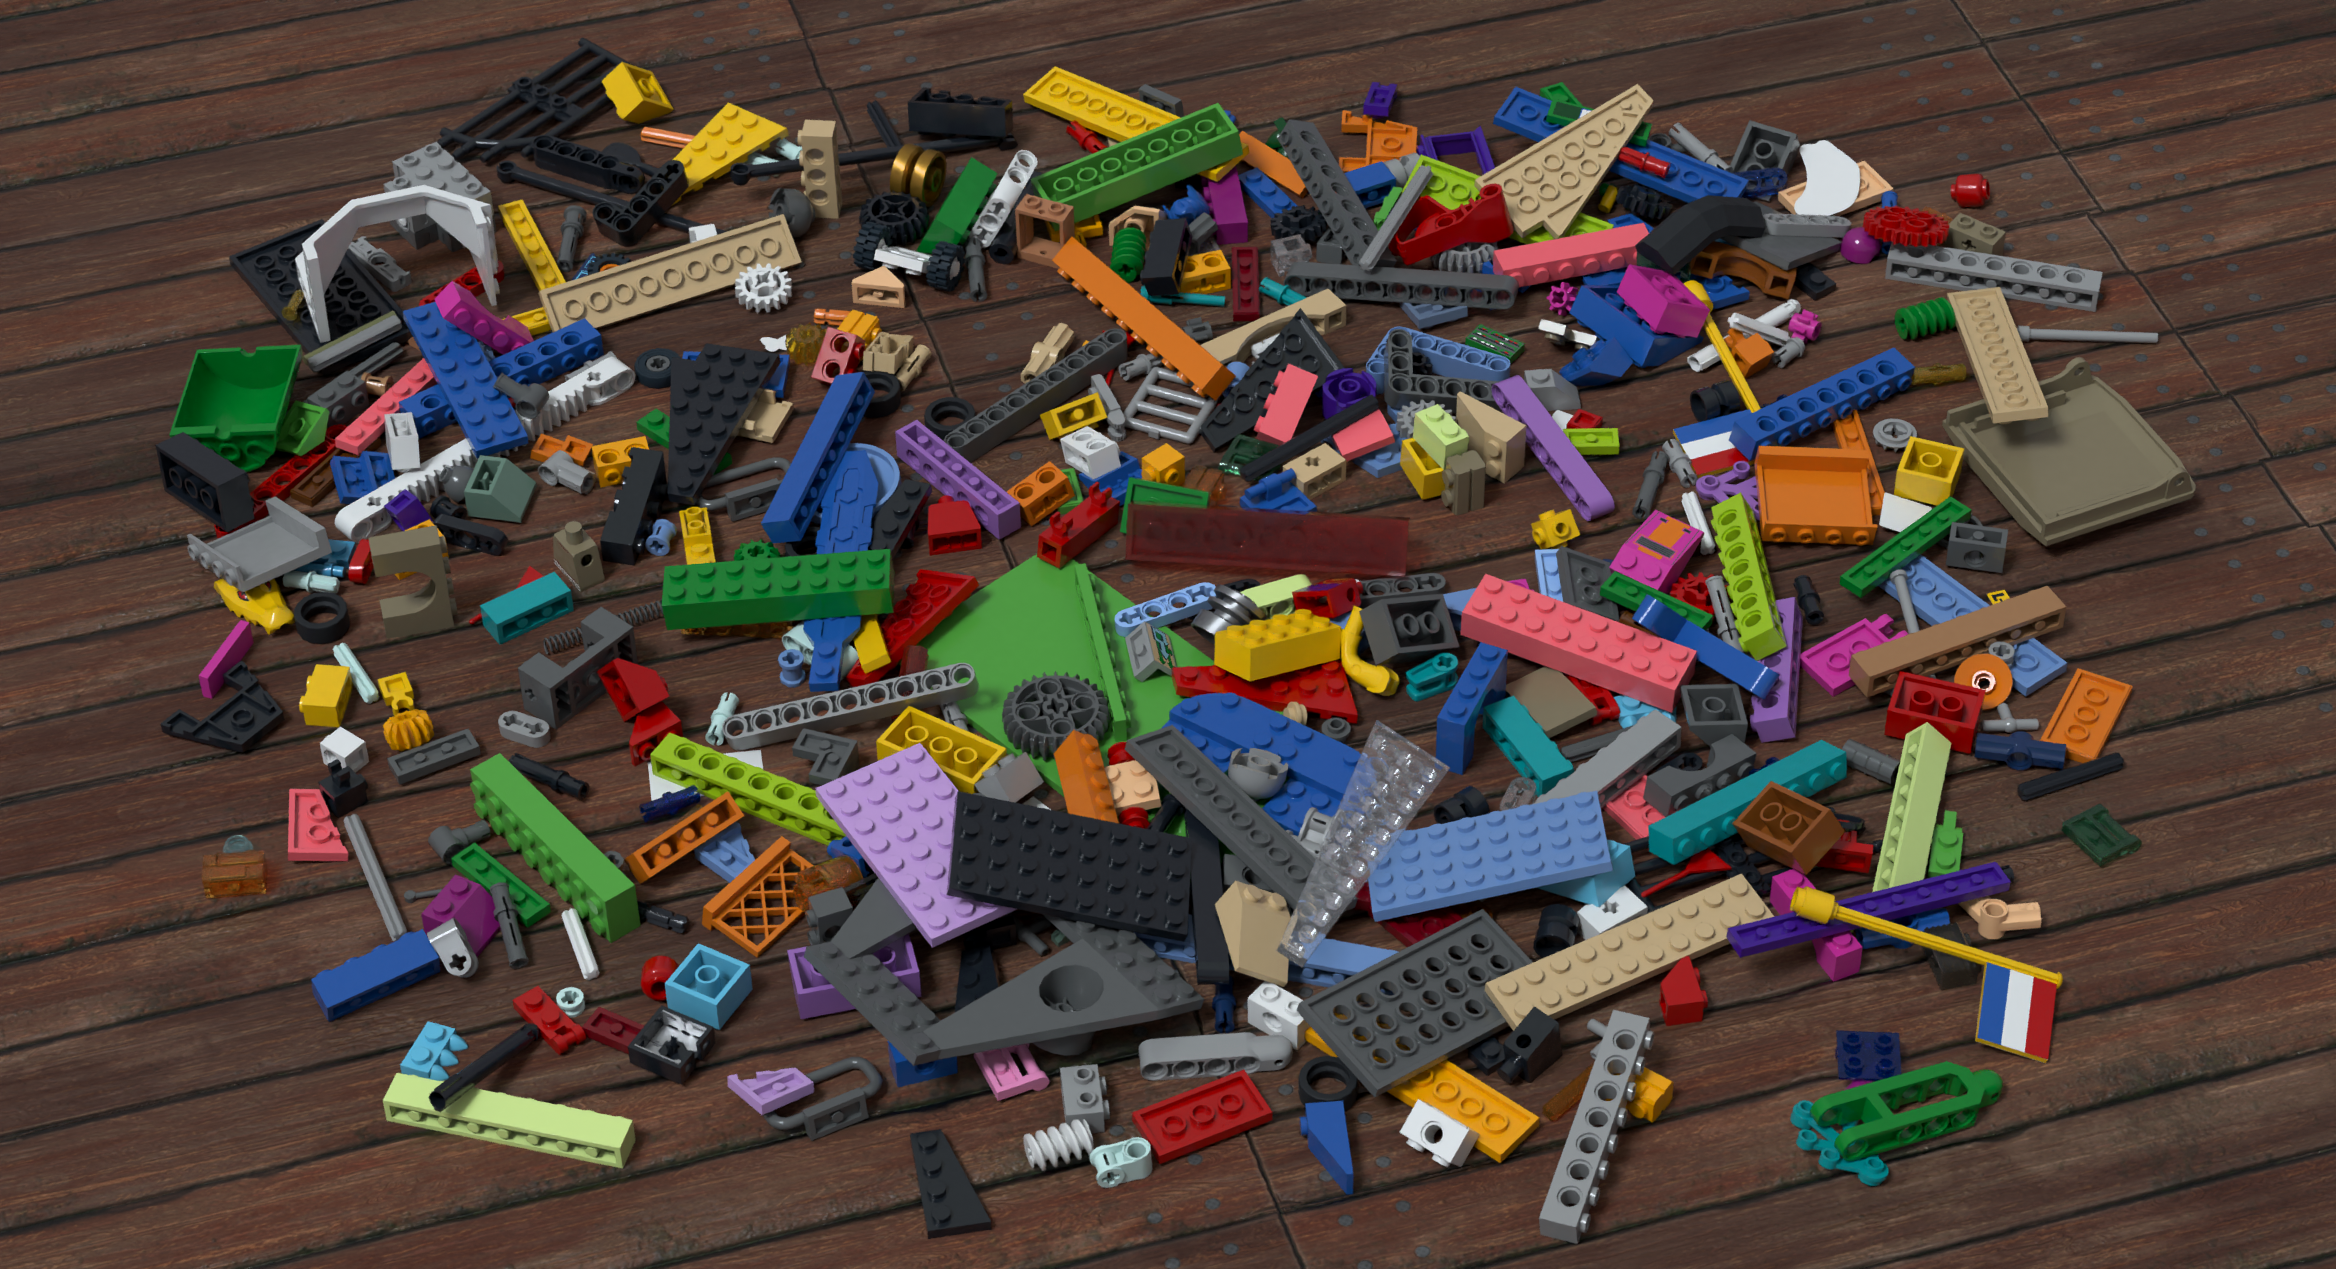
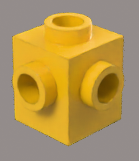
M1554 509L1538 515L1539 521L1531 523L1533 539L1541 550L1550 547L1551 549H1559L1561 546L1566 547L1568 546L1567 540L1580 535L1571 509L1555 513Z

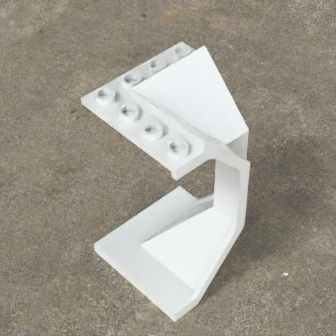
M427 185L350 200L302 243L303 251L295 258L298 280L320 343L331 341L324 294L359 227L421 214L429 215L461 242L463 248L467 247L470 250L491 306L497 305L496 294H499L500 291L497 279L493 278V274L497 273L498 259L491 204Z

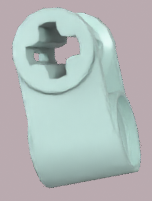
M1140 1137L1111 1145L1099 1146L1089 1156L1091 1164L1097 1170V1182L1101 1187L1105 1188L1137 1179H1144L1153 1170L1150 1144L1147 1140Z

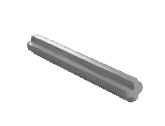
M392 315L308 358V366L313 372H318L402 328L401 321L396 315Z

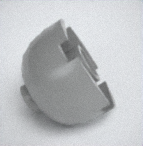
M1242 748L1232 752L1228 777L1254 802L1274 796L1283 787L1288 764L1287 762L1285 765L1281 764L1280 756L1257 748H1250L1249 753H1241Z

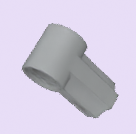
M561 450L555 452L538 468L540 477L548 485L554 486L559 482L579 493L588 494L596 481L595 473L575 464L572 458Z

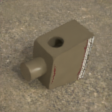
M569 522L565 525V529L553 535L554 563L580 592L605 581L598 547L582 529V525L579 522Z

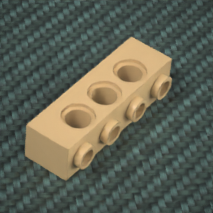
M805 120L803 130L798 131L797 138L798 145L802 146L799 164L804 166V171L801 174V185L806 187L804 194L809 198L812 207L815 209V217L839 219L842 206L836 121Z

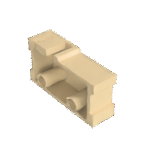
M880 332L864 351L863 370L895 374L904 359L909 358L913 353L914 336Z

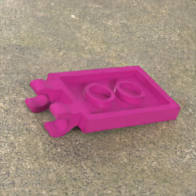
M1884 614L1872 623L1865 618L1801 653L1800 666L1834 697L1855 685L1849 677L1851 655L1908 635V633L1903 630L1893 638L1888 639L1887 637L1893 634V630L1889 625L1894 623V620L1889 615Z

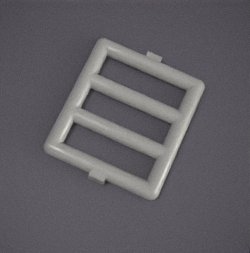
M1153 367L1123 412L1126 419L1124 427L1148 433V437L1155 439L1164 437L1192 444L1199 434L1201 425L1211 415L1223 393L1215 401L1210 396L1208 399L1156 386L1154 384L1158 378L1190 387L1194 383L1192 381L1189 384L1185 383L1176 375L1177 372ZM1147 395H1152L1197 407L1201 410L1196 416L1144 402ZM1139 411L1191 426L1187 432H1183L1133 417Z

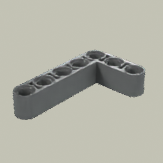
M1395 329L1390 332L1384 351V398L1389 406L1402 409L1403 405L1410 407L1411 401L1420 404V400H1424L1425 403H1430L1433 400L1435 405L1444 404V410H1452V413H1456L1457 394L1461 391L1503 413L1496 404L1491 391L1492 385L1500 381L1413 374L1411 335L1403 329Z

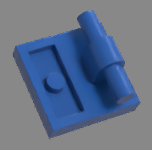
M1292 468L1278 475L1273 473L1260 479L1258 484L1244 491L1245 495L1240 497V506L1246 507V512L1252 518L1262 519L1263 528L1271 536L1317 515V506L1290 482L1296 478L1295 471Z

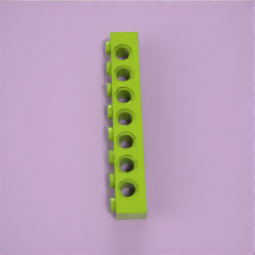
M1740 492L1711 507L1714 517L1711 520V524L1718 534L1715 536V541L1722 551L1718 554L1725 567L1722 570L1723 575L1729 583L1726 589L1733 600L1730 606L1737 617L1734 623L1742 636L1738 638L1739 643L1746 654L1750 652L1754 659L1758 661L1786 647L1787 644L1754 511Z
M669 733L650 754L652 772L657 777L714 800L728 791L741 811L827 846L833 840H841L846 836L818 800L816 791L810 787L802 786L785 777L777 776L760 767L752 766L735 757L727 756L710 747L702 746L672 733Z

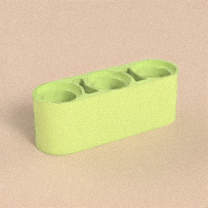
M1298 574L1241 591V593L1255 602L1257 607L1267 615L1266 620L1272 619L1274 615L1295 613L1296 608L1292 592L1310 586L1312 583L1306 575Z

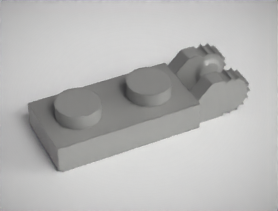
M1102 374L1091 376V388H1088V394L1091 395L1097 392L1107 415V418L1102 419V421L1106 420L1109 425V437L1114 441L1126 439V430L1124 428L1126 419Z

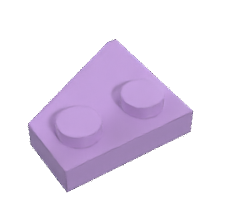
M797 1068L756 1072V1079L739 1080L737 1074L727 1076L728 1087L761 1115L814 1093V1082Z

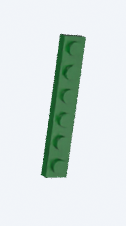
M1951 496L1842 574L1839 584L1862 598L1888 579L1893 571L1900 570L1947 536L1951 531L1952 522L1964 523L1970 519L1972 509Z

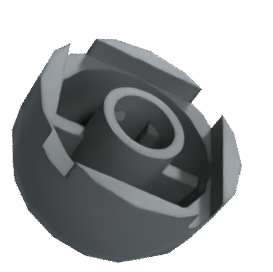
M778 188L773 193L770 204H774V212L769 213V218L784 214L792 238L798 239L810 229L816 216L815 209L812 207L809 198L801 191L795 189Z

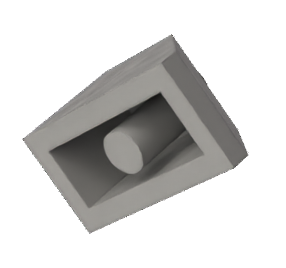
M1537 369L1524 371V381L1547 411L1581 409L1577 387L1554 370Z

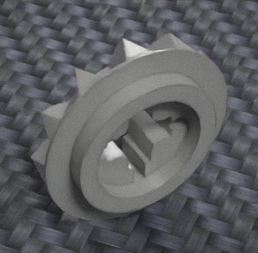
M1901 419L1882 420L1873 429V438L1876 445H1883L1884 450L1890 448L1895 452L1898 449L1905 451L1910 436L1917 438V431L1914 426ZM1893 432H1895V435H1897V438H1893V436H1892Z

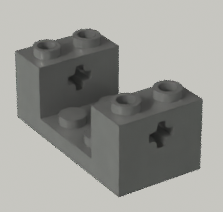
M603 607L598 608L581 621L585 652L570 661L565 667L562 668L541 653H537L518 667L524 709L537 718L546 721L554 729H558L607 692L597 673L599 669L616 658L638 664L633 626Z

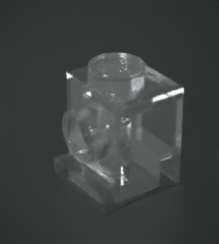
M1300 234L1271 241V263L1279 277L1284 276V272L1288 271L1293 263L1309 262V259L1312 258L1311 247L1308 243L1305 244Z

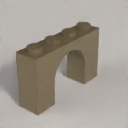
M437 525L368 537L376 577L402 572H419L431 578L424 588L415 593L380 600L387 639L454 627L452 615H457L458 612L455 598H449V595L454 594L452 578H446V574L451 573L448 557L442 556V553H447L445 536L439 537Z

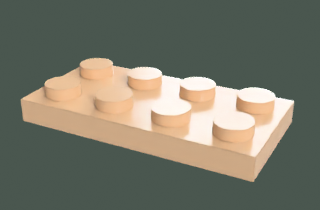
M1865 161L1859 162L1857 165L1860 170V186L1855 202L1849 208L1830 216H1841L1880 202L1884 192L1893 191L1894 189ZM1807 182L1778 192V201L1791 214H1797L1794 205L1803 194Z

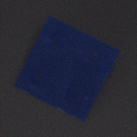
M1836 1030L1837 1046L1835 1047V1059L1838 1061V1080L1879 1081L1902 1074L1899 1033Z

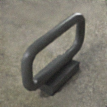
M773 457L717 473L711 477L705 488L773 468L783 469L786 474L791 462L784 458ZM775 478L725 493V497L715 500H706L700 495L695 505L699 508L707 507V511H715L727 507L728 517L733 522L766 512L783 479L778 481Z
M862 1057L845 1058L805 1074V1076L816 1084L846 1071L859 1069L869 1079L870 1083L862 1088L858 1087L821 1102L790 1117H780L775 1111L762 1116L768 1124L779 1130H790L805 1125L806 1133L811 1141L869 1118L866 1099L877 1094L881 1089L883 1080L874 1065L867 1059Z

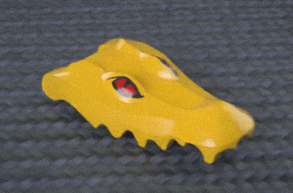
M224 579L214 582L215 590L221 595L231 612L234 611L239 618L244 616L247 622H252L255 626L258 624L262 625L268 635L274 633L276 629H280L285 623H295L294 614L286 606V602L275 579L245 592L230 586Z

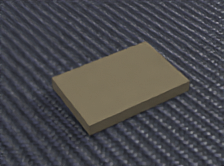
M1546 666L1506 685V697L1514 695L1521 705H1525L1529 715L1536 723L1542 726L1548 738L1597 715L1596 707L1560 671Z

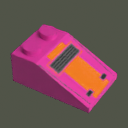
M1655 510L1622 545L1609 569L1611 574L1616 571L1669 595L1672 590V584L1678 580L1705 534L1699 529Z

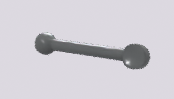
M442 889L417 893L409 890L404 893V898L407 903H412L418 898L437 896Z

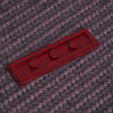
M1232 247L1233 321H1256L1260 319L1258 247Z

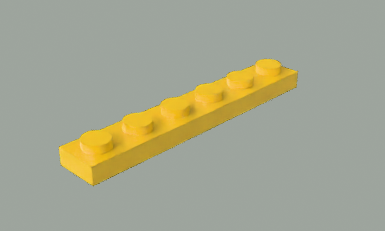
M523 199L498 206L499 215L538 290L541 291L566 283Z

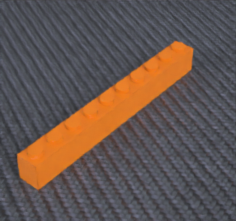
M1072 236L1052 259L1060 267L1057 270L1060 275L1068 281L1073 278L1074 281L1071 284L1083 294L1087 290L1089 293L1086 297L1097 306L1102 303L1104 306L1101 310L1112 319L1117 316L1118 320L1116 323L1127 332L1132 329L1131 336L1142 345L1147 342L1148 346L1146 349L1157 358L1162 355L1164 358L1161 362L1172 371L1177 368L1179 371L1176 375L1187 384L1192 381L1194 385L1191 388L1203 398L1209 395L1216 401L1236 377L1234 373Z

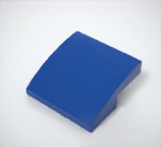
M362 451L359 458L333 456L330 462L340 504H351L395 479L388 453Z
M1123 451L1120 452L1119 456L1121 467L1094 480L1083 473L1079 474L1080 480L1088 489L1096 482L1100 483V492H1103L1108 487L1111 488V497L1119 500L1120 506L1125 503L1129 477L1142 479V469H1140L1138 459Z

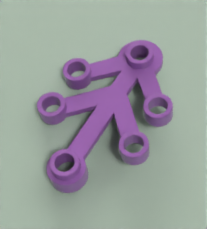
M1736 462L1733 465V470L1718 477L1707 475L1697 480L1696 490L1698 495L1704 500H1716L1718 503L1729 499L1726 494L1735 496L1741 492L1754 511L1755 519L1760 520L1758 502L1755 500L1758 499L1756 476L1737 485L1729 484L1737 479H1746L1749 476L1750 465L1747 462Z

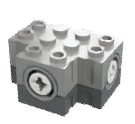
M434 142L392 161L395 179L383 184L385 193L427 185L491 204L494 233L497 232L491 191L482 186V183L469 174L468 170L459 162L457 163L453 156L441 148L440 144ZM427 214L390 221V225L416 250L437 240L446 244L452 252L463 248L461 242Z

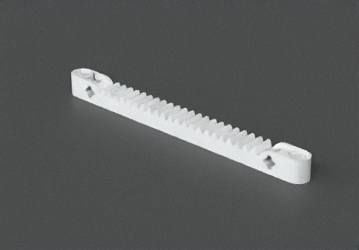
M609 357L548 391L549 400L535 419H527L515 410L528 435V440L535 441V435L540 436L541 433L544 434L543 430L553 431L552 425L560 427L561 420L570 421L569 415L577 417L578 410L586 412V405H602L624 393L633 385L635 372L616 357ZM467 439L420 464V468H413L412 471L402 474L344 507L336 515V528L351 541L359 543L361 539L373 537L391 525L392 518L384 505L404 489L416 496L420 502L421 500L429 502V495L439 496L438 490L445 491L443 483L439 481V476L445 467L453 468L464 465L475 468L478 459ZM518 447L488 456L499 458L500 455L509 456V450L518 451Z

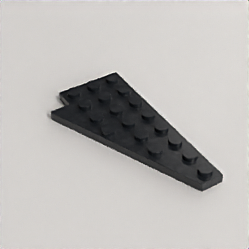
M706 343L696 361L676 357L671 359L668 458L669 501L689 505L696 504L781 363L779 354Z

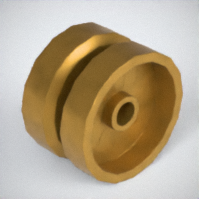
M905 144L899 150L892 166L890 175L891 193L893 190L897 193H910L912 197H918L921 202H925L926 207L932 206L941 194L947 170L945 155L939 151L931 149L924 151L920 146Z

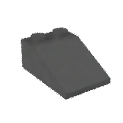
M1749 120L1730 165L1733 168L1732 174L1749 180L1748 187L1743 193L1744 196L1767 203L1771 202L1792 169L1799 152L1800 144L1797 134Z

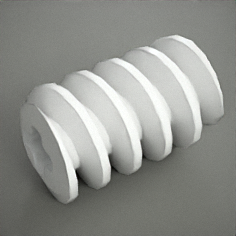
M1078 1119L1072 1120L1071 1127L1067 1123H1061L1059 1132L1055 1127L1051 1126L1047 1129V1135L1043 1130H1038L1035 1133V1139L1031 1134H1025L1023 1137L1030 1166L1034 1168V1164H1038L1042 1171L1046 1170L1047 1160H1050L1054 1167H1058V1157L1060 1156L1068 1164L1070 1163V1153H1073L1077 1160H1082L1083 1149L1086 1150L1089 1156L1094 1150L1092 1134L1085 1119H1083L1082 1123Z

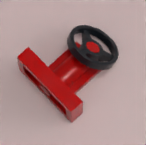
M1833 813L1845 832L1815 866L1869 873L1873 845L1856 843L1857 831H1851L1852 829L1864 828L1865 820L1852 815Z

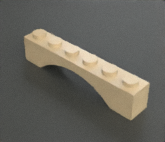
M1325 289L1201 344V346L1225 367L1232 362L1243 363L1252 354V345L1258 342L1263 343V340L1280 333L1300 308L1319 334L1326 335L1346 326V304L1329 289Z

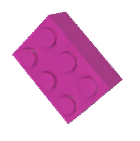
M1629 264L1617 290V293L1625 300L1624 303L1637 312V316L1645 320L1650 325V329L1658 334L1668 332L1680 338H1685L1686 336L1697 338L1710 311L1675 275L1668 271Z

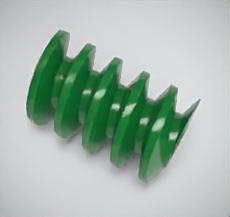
M1133 227L1124 228L1118 231L1113 239L1110 268L1127 283L1134 281L1140 275L1141 270H1143L1146 249V236L1144 232Z
M1940 297L1936 298L1935 301L1929 300L1926 303H1918L1916 306L1911 305L1907 308L1898 309L1895 313V325L1902 340L1907 338V334L1913 340L1917 338L1918 334L1921 337L1926 336L1927 331L1930 334H1934L1937 329L1940 332L1945 331L1946 326L1949 329L1955 328L1956 318L1951 304L1945 298Z

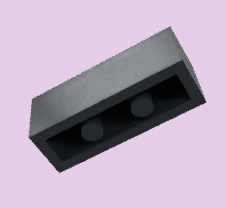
M1186 218L1156 220L1154 230L1150 232L1149 250L1145 253L1146 263L1144 270H1141L1140 273L1141 284L1146 287L1149 296L1180 293L1193 237Z

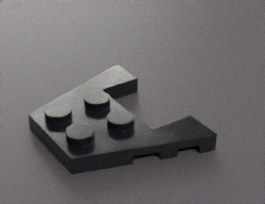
M240 661L223 674L224 683L239 692L202 721L179 709L161 723V729L163 733L244 753L285 719L281 708L270 694L259 685L255 675L248 671L245 662Z

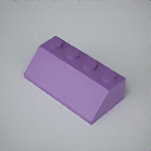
M908 933L873 953V955L916 997H921L919 969ZM806 947L787 950L800 1019L856 1009L804 958Z

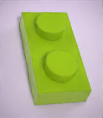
M1617 428L1563 429L1565 435L1581 455L1619 454Z

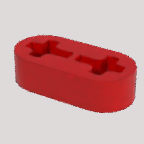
M369 539L360 540L351 559L348 572L350 582L365 584L374 568Z

